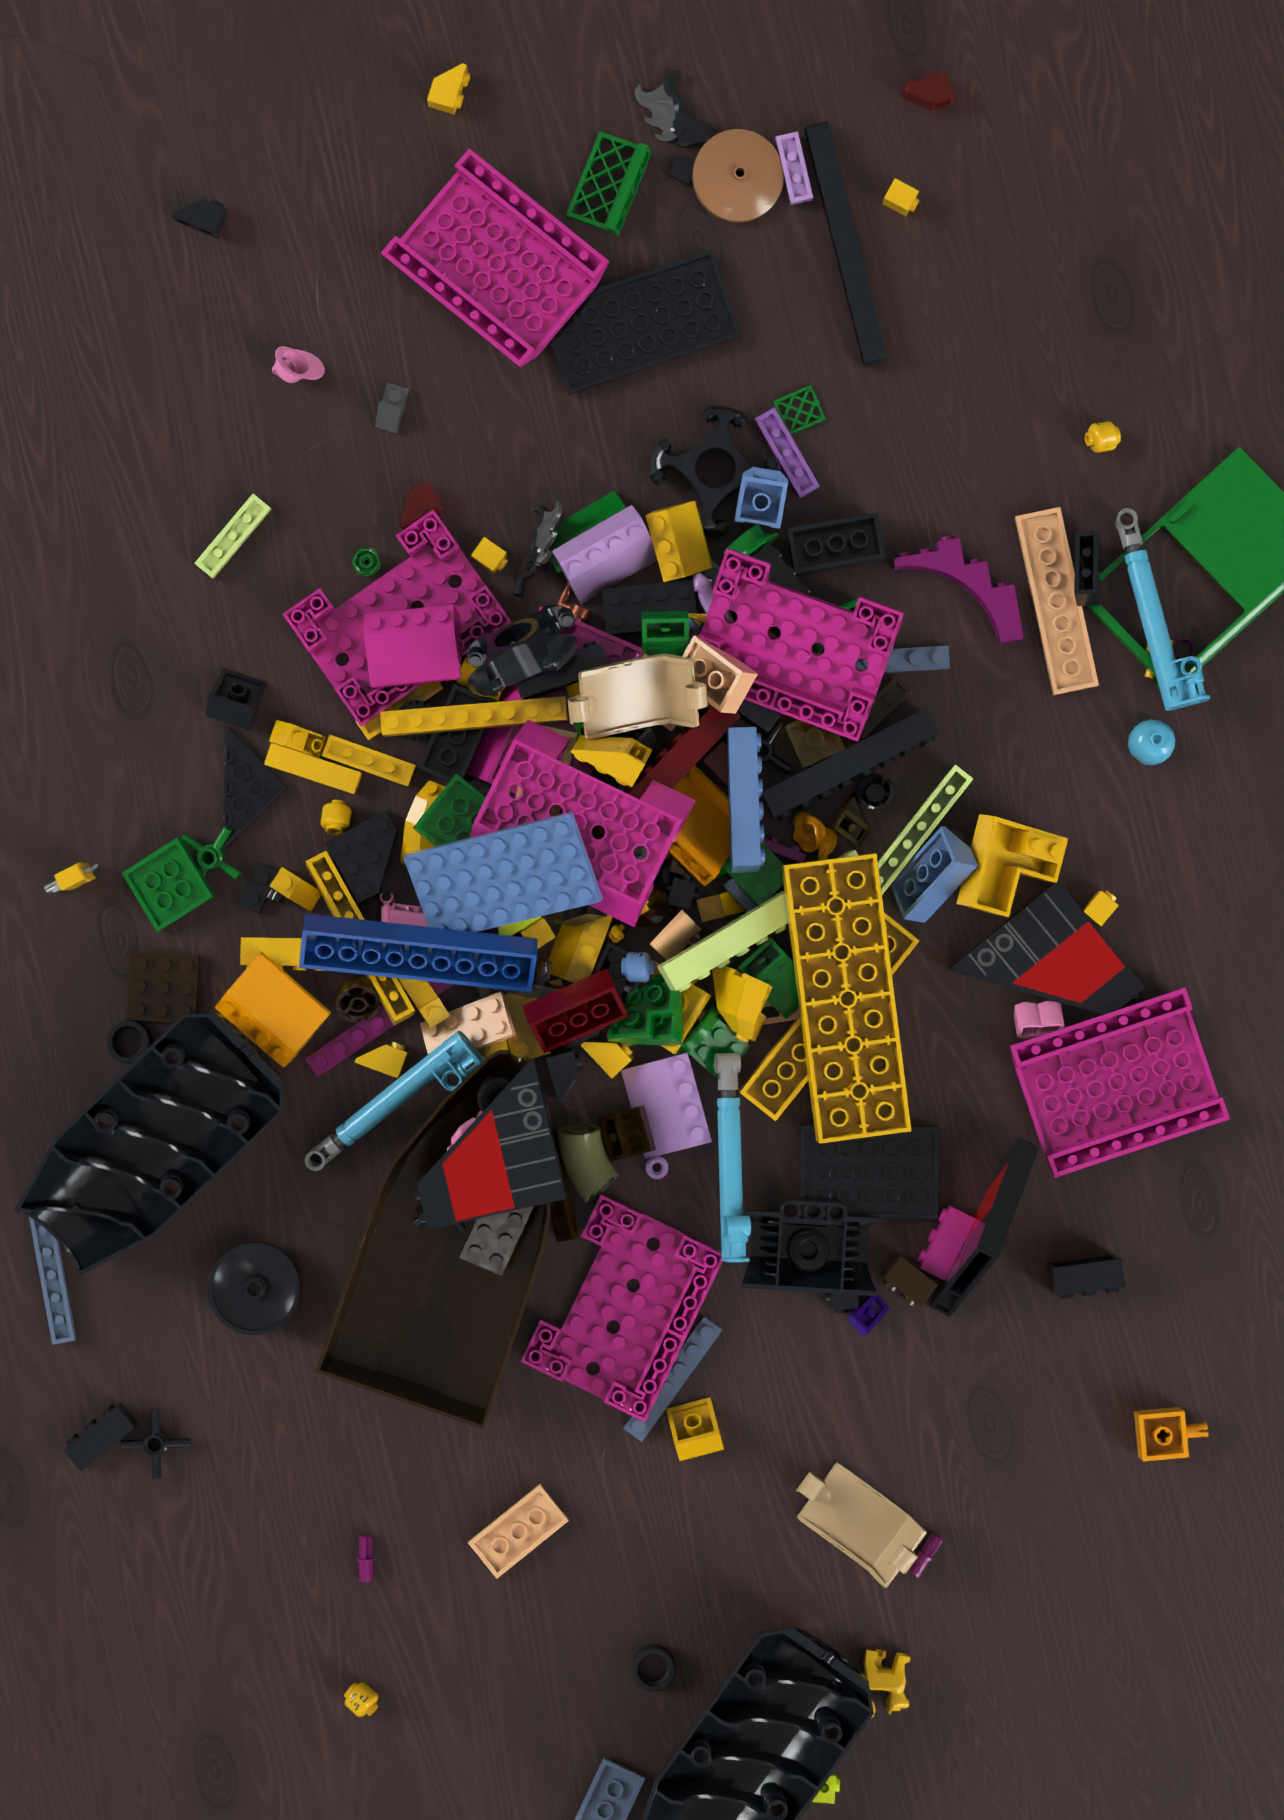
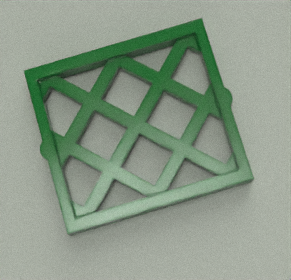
M811 385L773 401L784 425L786 426L785 419L793 422L791 429L787 428L790 435L826 420L819 405L820 402L817 400ZM802 392H805L803 398L796 396ZM808 392L812 394L814 402L806 400ZM788 398H791L789 404L781 402ZM794 398L801 401L799 408L791 406ZM804 402L812 405L810 412L801 410ZM779 404L787 407L784 415L779 410ZM814 407H818L821 414L820 417L812 414ZM789 409L797 411L795 419L787 416ZM800 413L808 416L805 423L797 420ZM810 417L817 419L808 424ZM796 423L802 425V427L793 430Z

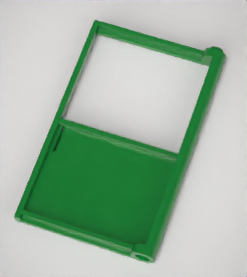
M1240 447L1231 453L1141 536L1144 543L1157 530L1164 527L1244 610V613L1196 656L1200 660L1202 667L1284 593V492ZM1127 550L1101 573V582L1125 561L1124 556L1127 555ZM1101 604L1087 606L1157 681L1151 656ZM1189 663L1184 667L1187 673L1193 674L1196 672V667L1193 664Z

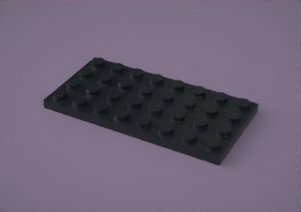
M711 249L594 289L552 338L550 343L568 395L570 396L740 338L741 333Z

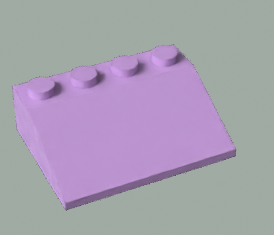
M632 505L552 551L580 604L602 593V589L611 588L657 561L650 534L641 516Z
M687 1052L621 1070L631 1108L644 1105L656 1150L644 1153L645 1159L712 1142Z

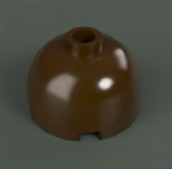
M362 976L346 979L339 985L335 993V1007L338 1015L352 1023H357V1020L365 1019V1021L372 1019L381 1008L380 997L369 979Z

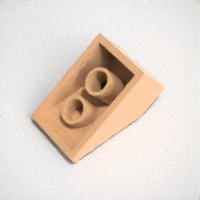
M694 635L682 657L693 659L695 682L706 684L707 702L723 713L736 714L758 674L740 660Z
M681 910L650 945L665 960H668L682 952L688 943L693 945V942L690 940L692 936L699 939L700 935L698 933L701 929Z

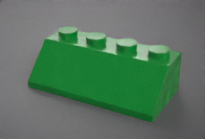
M612 491L555 525L553 531L558 533L549 550L553 551L624 510L626 506L615 491ZM552 552L549 561L558 576H561L564 573Z

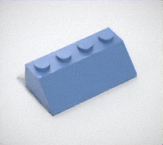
M944 826L938 829L890 885L902 917L905 920L925 923L978 866L971 848Z

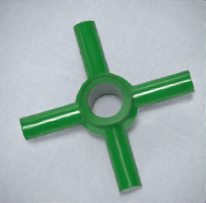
M224 826L214 844L203 846L187 834H184L181 838L184 844L198 853L199 870L203 876L206 875L209 869L219 867L236 880L240 877L242 872L224 860L225 853L222 847L232 832L229 827ZM208 852L214 855V862L208 858Z

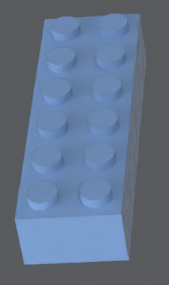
M756 727L728 728L727 732L731 873L759 872L760 867L764 866L765 848H760V843H763L764 825H760L759 822L764 814L763 802H759V797L763 793V781L758 779V775H761L762 757H757V752H760L761 734H757Z

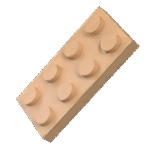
M501 991L449 1011L450 1016L433 1028H430L425 1021L420 1023L428 1054L458 1030L467 1036L477 1050L516 1036L506 997Z
M539 1484L470 1539L468 1544L497 1579L561 1528L569 1519L544 1487Z

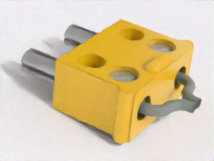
M78 862L55 874L56 880L45 885L44 889H47L45 890L47 893L51 891L55 893L59 890H73L94 880L95 876L92 871L98 868V865L90 866L89 863Z

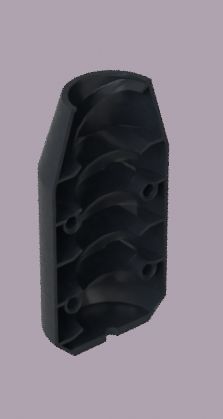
M184 1013L54 1138L14 1210L18 1214L23 1213L30 1216L49 1231L71 1256L76 1265L77 1272L83 1275L155 1237L283 1114V1078L279 1071L271 1065V1061L238 1027L233 1023H229L221 1014ZM175 1051L179 1055V1059L172 1060L167 1057L166 1053ZM107 1116L110 1118L111 1123H103L99 1118ZM240 1117L244 1120L245 1125L243 1127L236 1126L232 1120ZM166 1183H175L177 1190H170Z
M793 1625L760 1630L656 1776L641 1820H799L874 1715L869 1681L859 1669L849 1665L848 1660L843 1655L805 1629H800L798 1626ZM829 1726H834L832 1729H826Z

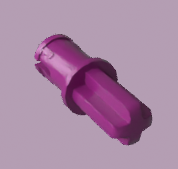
M932 1532L922 1548L917 1550L918 1558L908 1571L920 1578L929 1561L934 1560L932 1557L943 1541L938 1534Z
M361 1535L359 1536V1557H357L359 1562L358 1581L363 1583L372 1582L373 1561L375 1560V1557H373L372 1536Z

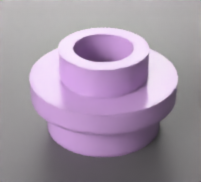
M661 1156L651 1157L646 1163V1172L653 1179H661L668 1172V1163ZM655 1163L661 1165V1170L658 1172L652 1168Z

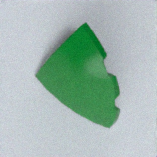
M662 974L651 977V982L642 988L636 987L625 998V1007L629 1017L611 1024L607 1038L613 1042L639 1045H682L683 1008L681 992L670 990Z

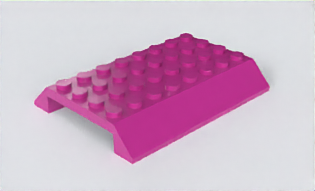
M469 148L454 165L457 171L406 233L400 239L394 236L383 249L381 255L517 366L522 367L541 353L595 289L609 260Z
M1186 987L1010 1046L1014 1068L1043 1154L1054 1178L1230 1119L1223 1097L1218 1095L1190 1012L1193 1008Z

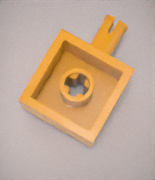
M1180 1407L1134 1411L1138 1457L1142 1461L1189 1457L1188 1438L1208 1437V1431H1206L1208 1430L1207 1423L1186 1424L1185 1411ZM1160 1430H1163L1166 1434H1162L1160 1439L1157 1434L1160 1433Z

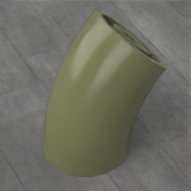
M577 1123L564 1125L557 1129L558 1145L566 1172L579 1195L587 1203L605 1191L618 1177V1173L611 1165L605 1153L600 1127L594 1124Z

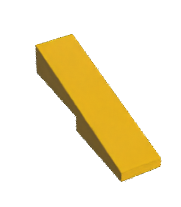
M271 743L264 765L352 794H356L362 773L274 743Z

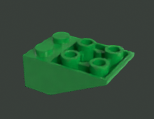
M688 611L641 612L642 657L645 653L650 656L671 654L682 657L689 645Z
M771 937L737 969L742 974L745 973L772 986L767 1001L787 1019L799 1008L793 957L775 937Z

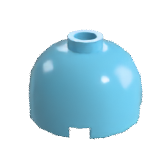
M1150 719L1142 721L1134 727L1129 735L1128 747L1131 755L1140 763L1153 766L1164 762L1170 757L1175 748L1176 739L1174 732L1168 724L1161 720Z

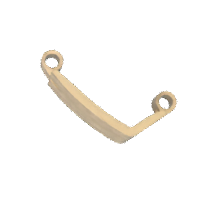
M671 654L646 656L580 671L578 673L580 695L568 699L570 724H573V722H583L585 738L589 740L667 723L694 728L699 726L698 709L708 706L706 684L695 682L693 659Z
M835 1463L824 1480L809 1472L797 1488V1492L802 1493L809 1499L797 1518L868 1570L883 1587L887 1588L899 1571L906 1574L918 1558L914 1550L927 1531L910 1514L840 1463Z

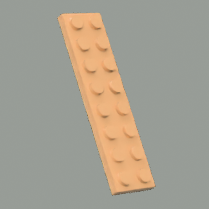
M1061 507L1015 516L1052 694L1054 696L1097 687L1099 683L1082 606H1077L1075 600V572Z

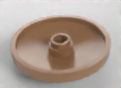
M744 129L726 130L710 138L700 149L692 172L694 191L703 207L713 216L733 223L749 222L768 212L777 201L784 180L781 159L774 146L763 136ZM736 170H738L739 172H743L744 175L742 177H738L736 175Z

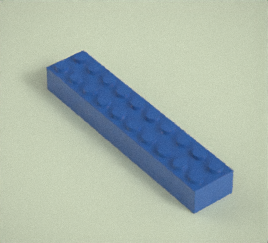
M305 914L299 968L531 992L537 960V939Z

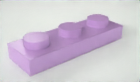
M798 132L776 136V145L783 167L790 205L813 200Z

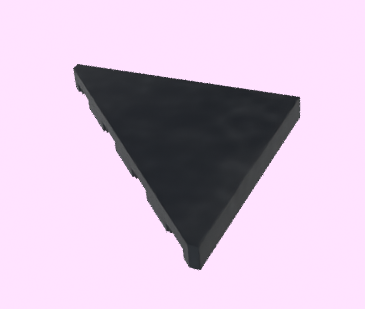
M228 725L225 727L223 827H229L232 832L223 845L225 850L289 790Z

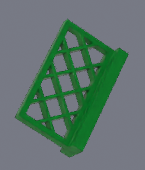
M599 131L566 213L567 218L605 230L610 235L618 237L652 153L649 146L642 143L638 145ZM603 139L612 142L614 149L604 154L600 150ZM626 148L633 149L632 157L623 161L619 151ZM617 153L620 163L608 168L605 158ZM602 160L606 170L594 175L591 170L593 164ZM623 167L625 171L623 179L614 182L611 172ZM608 174L612 184L600 189L596 179ZM594 181L597 191L585 196L583 192L585 184ZM614 188L617 193L615 199L606 203L602 193ZM600 195L604 205L591 210L588 200ZM585 202L589 212L583 215L575 214L576 206ZM604 209L608 213L605 224L596 221L594 214Z

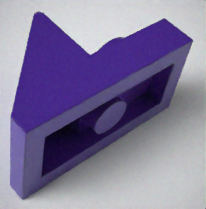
M876 1293V1296H868L858 1305V1309H853L849 1313L850 1317L848 1320L864 1337L890 1308Z

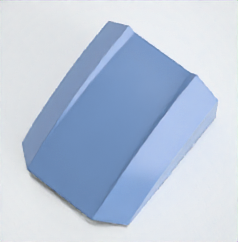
M752 467L743 473L735 513L736 522H750L780 529L788 487V479L781 471Z

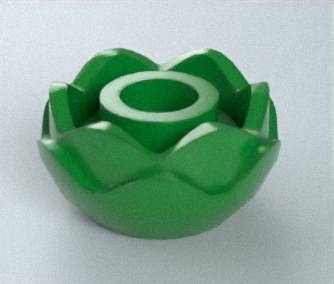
M361 548L353 556L352 564L358 574L371 576L379 570L381 558L376 550Z

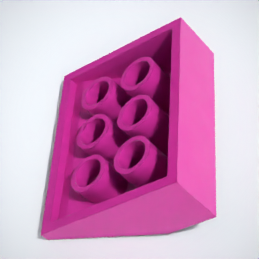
M454 605L363 614L364 641L371 688L461 679L460 614Z

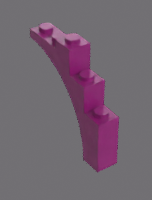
M953 535L944 536L935 544L936 551H933L932 548L919 550V554L910 555V552L896 554L897 558H893V570L917 569L929 571L951 579L966 589L987 613L996 633L998 645L1019 642L1024 639L1015 585L1001 582L994 584L995 588H992L987 561L981 562V559L968 560L965 565L960 538L954 539Z

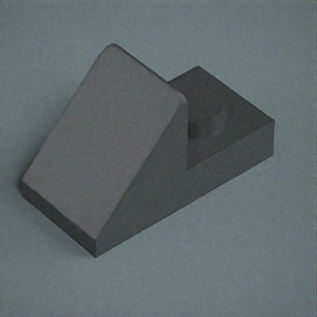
M387 383L382 401H379L375 428L395 434L398 433L410 392L408 388Z

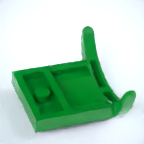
M760 843V848H765L764 866L760 867L759 872L731 873V860L729 857L719 870L720 873L716 876L719 879L727 872L758 905L767 901L784 885L781 867L784 864L764 843Z
M712 999L704 1017L692 1032L686 1036L676 1054L689 1053L718 1079V1074L714 1070L715 1054L739 1053L741 1058L750 1046L746 1042L735 1038L736 1034L717 1018L718 1009L716 1001Z

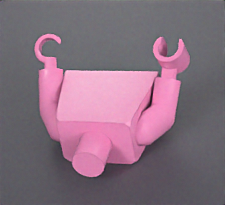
M383 892L380 894V900L383 904L381 907V922L428 927L421 906L393 903L394 895L392 892L390 893V900L384 901Z

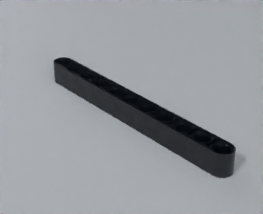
M825 121L805 126V136L863 366L887 361L886 351L829 124Z

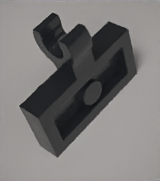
M257 862L238 904L258 914L261 913L267 898L282 904L285 896L270 887L278 872Z

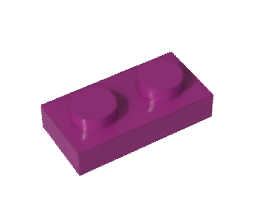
M771 836L768 839H763V843L772 853L798 863L804 862L806 854L802 853V848L791 844L789 848L780 845L781 840Z

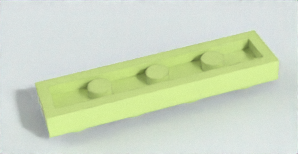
M252 494L194 564L214 579L272 509L255 494Z

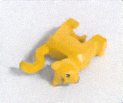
M866 1649L863 1660V1675L869 1681L870 1690L889 1691L885 1701V1709L890 1715L892 1711H901L908 1708L909 1700L904 1694L906 1684L904 1668L905 1664L910 1662V1656L906 1653L897 1652L892 1667L888 1668L882 1667L881 1664L882 1660L886 1658L885 1650L875 1649L873 1651ZM872 1701L873 1711H874V1714H875V1711H876V1709H875V1704H874V1702Z

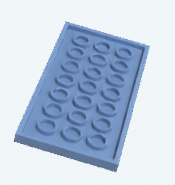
M573 811L419 850L403 856L428 927L478 932L598 903L603 899Z

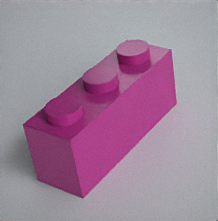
M948 1205L947 1209L943 1208L938 1217L940 1223L937 1229H932L927 1240L930 1244L927 1250L923 1249L917 1259L920 1262L918 1266L920 1269L944 1281L976 1220L974 1217Z

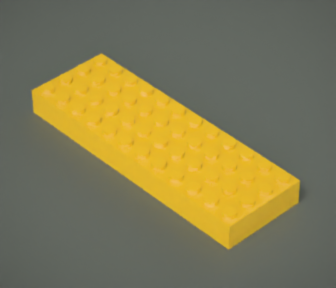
M877 854L781 865L816 1141L821 1144L910 1132L911 1123Z

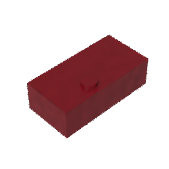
M608 969L522 1006L528 1025L544 1053L629 1017L623 999Z

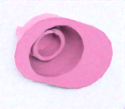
M286 346L278 347L275 351L276 361L272 368V373L288 383L298 382L302 378L317 380L324 375L325 368L323 363L312 353Z

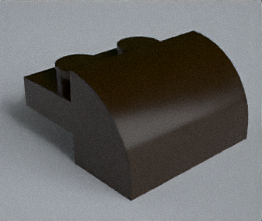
M644 1105L598 1117L610 1162L656 1150Z

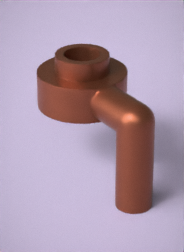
M566 582L557 605L569 608L576 620L584 622V620L589 621L592 616L591 611L568 602L573 590L569 582Z

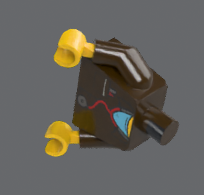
M653 888L635 926L656 927L663 918H675L676 906L668 905V894L666 892ZM619 920L618 925H614L608 935L613 943L619 942L625 936L623 932H626L632 926Z

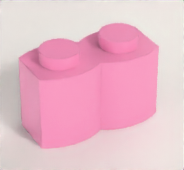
M1044 1001L1039 1004L1022 1002L1015 1005L1014 1021L1017 1037L1035 1038L1062 1029L1065 1026L1061 1003Z

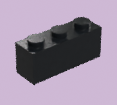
M1099 531L1075 532L1074 595L1077 606L1100 605L1101 540Z
M122 1403L116 1407L113 1404L102 1412L104 1417L97 1422L96 1419H93L84 1427L86 1429L85 1433L81 1436L76 1433L66 1441L69 1446L63 1451L80 1472L138 1425Z

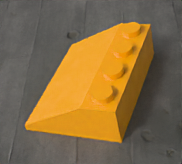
M263 952L255 958L214 1007L283 1068L298 1055L331 1014L324 1005Z

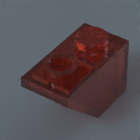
M939 71L932 72L920 81L918 79L910 80L905 83L901 92L902 98L930 111L953 104L955 99L946 71L939 73Z
M429 481L408 493L400 521L403 530L433 509L438 516L441 514L440 511L443 510V507Z

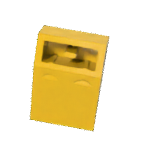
M585 735L579 736L571 750V753L579 761L592 764L600 773L609 774L621 785H628L630 787L635 783L652 752V749L633 738L600 737L589 740L585 738Z

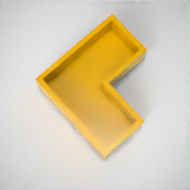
M979 814L971 844V851L978 866L961 883L956 904L994 915L1009 917L1020 874L1041 881L1057 883L1061 869L1059 864L1042 862L1008 852L1013 830L1030 831L1066 842L1064 853L1068 838L996 816Z

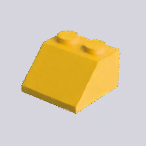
M711 1397L666 1409L679 1461L724 1450Z

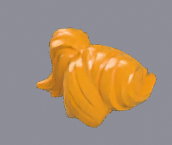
M807 812L797 813L793 817V826L795 827L793 839L799 843L805 852H814L818 849V859L826 860L836 847L838 841L836 832L825 828L819 819Z

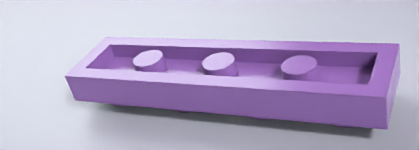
M775 407L756 417L754 421L780 463L799 499L820 488Z

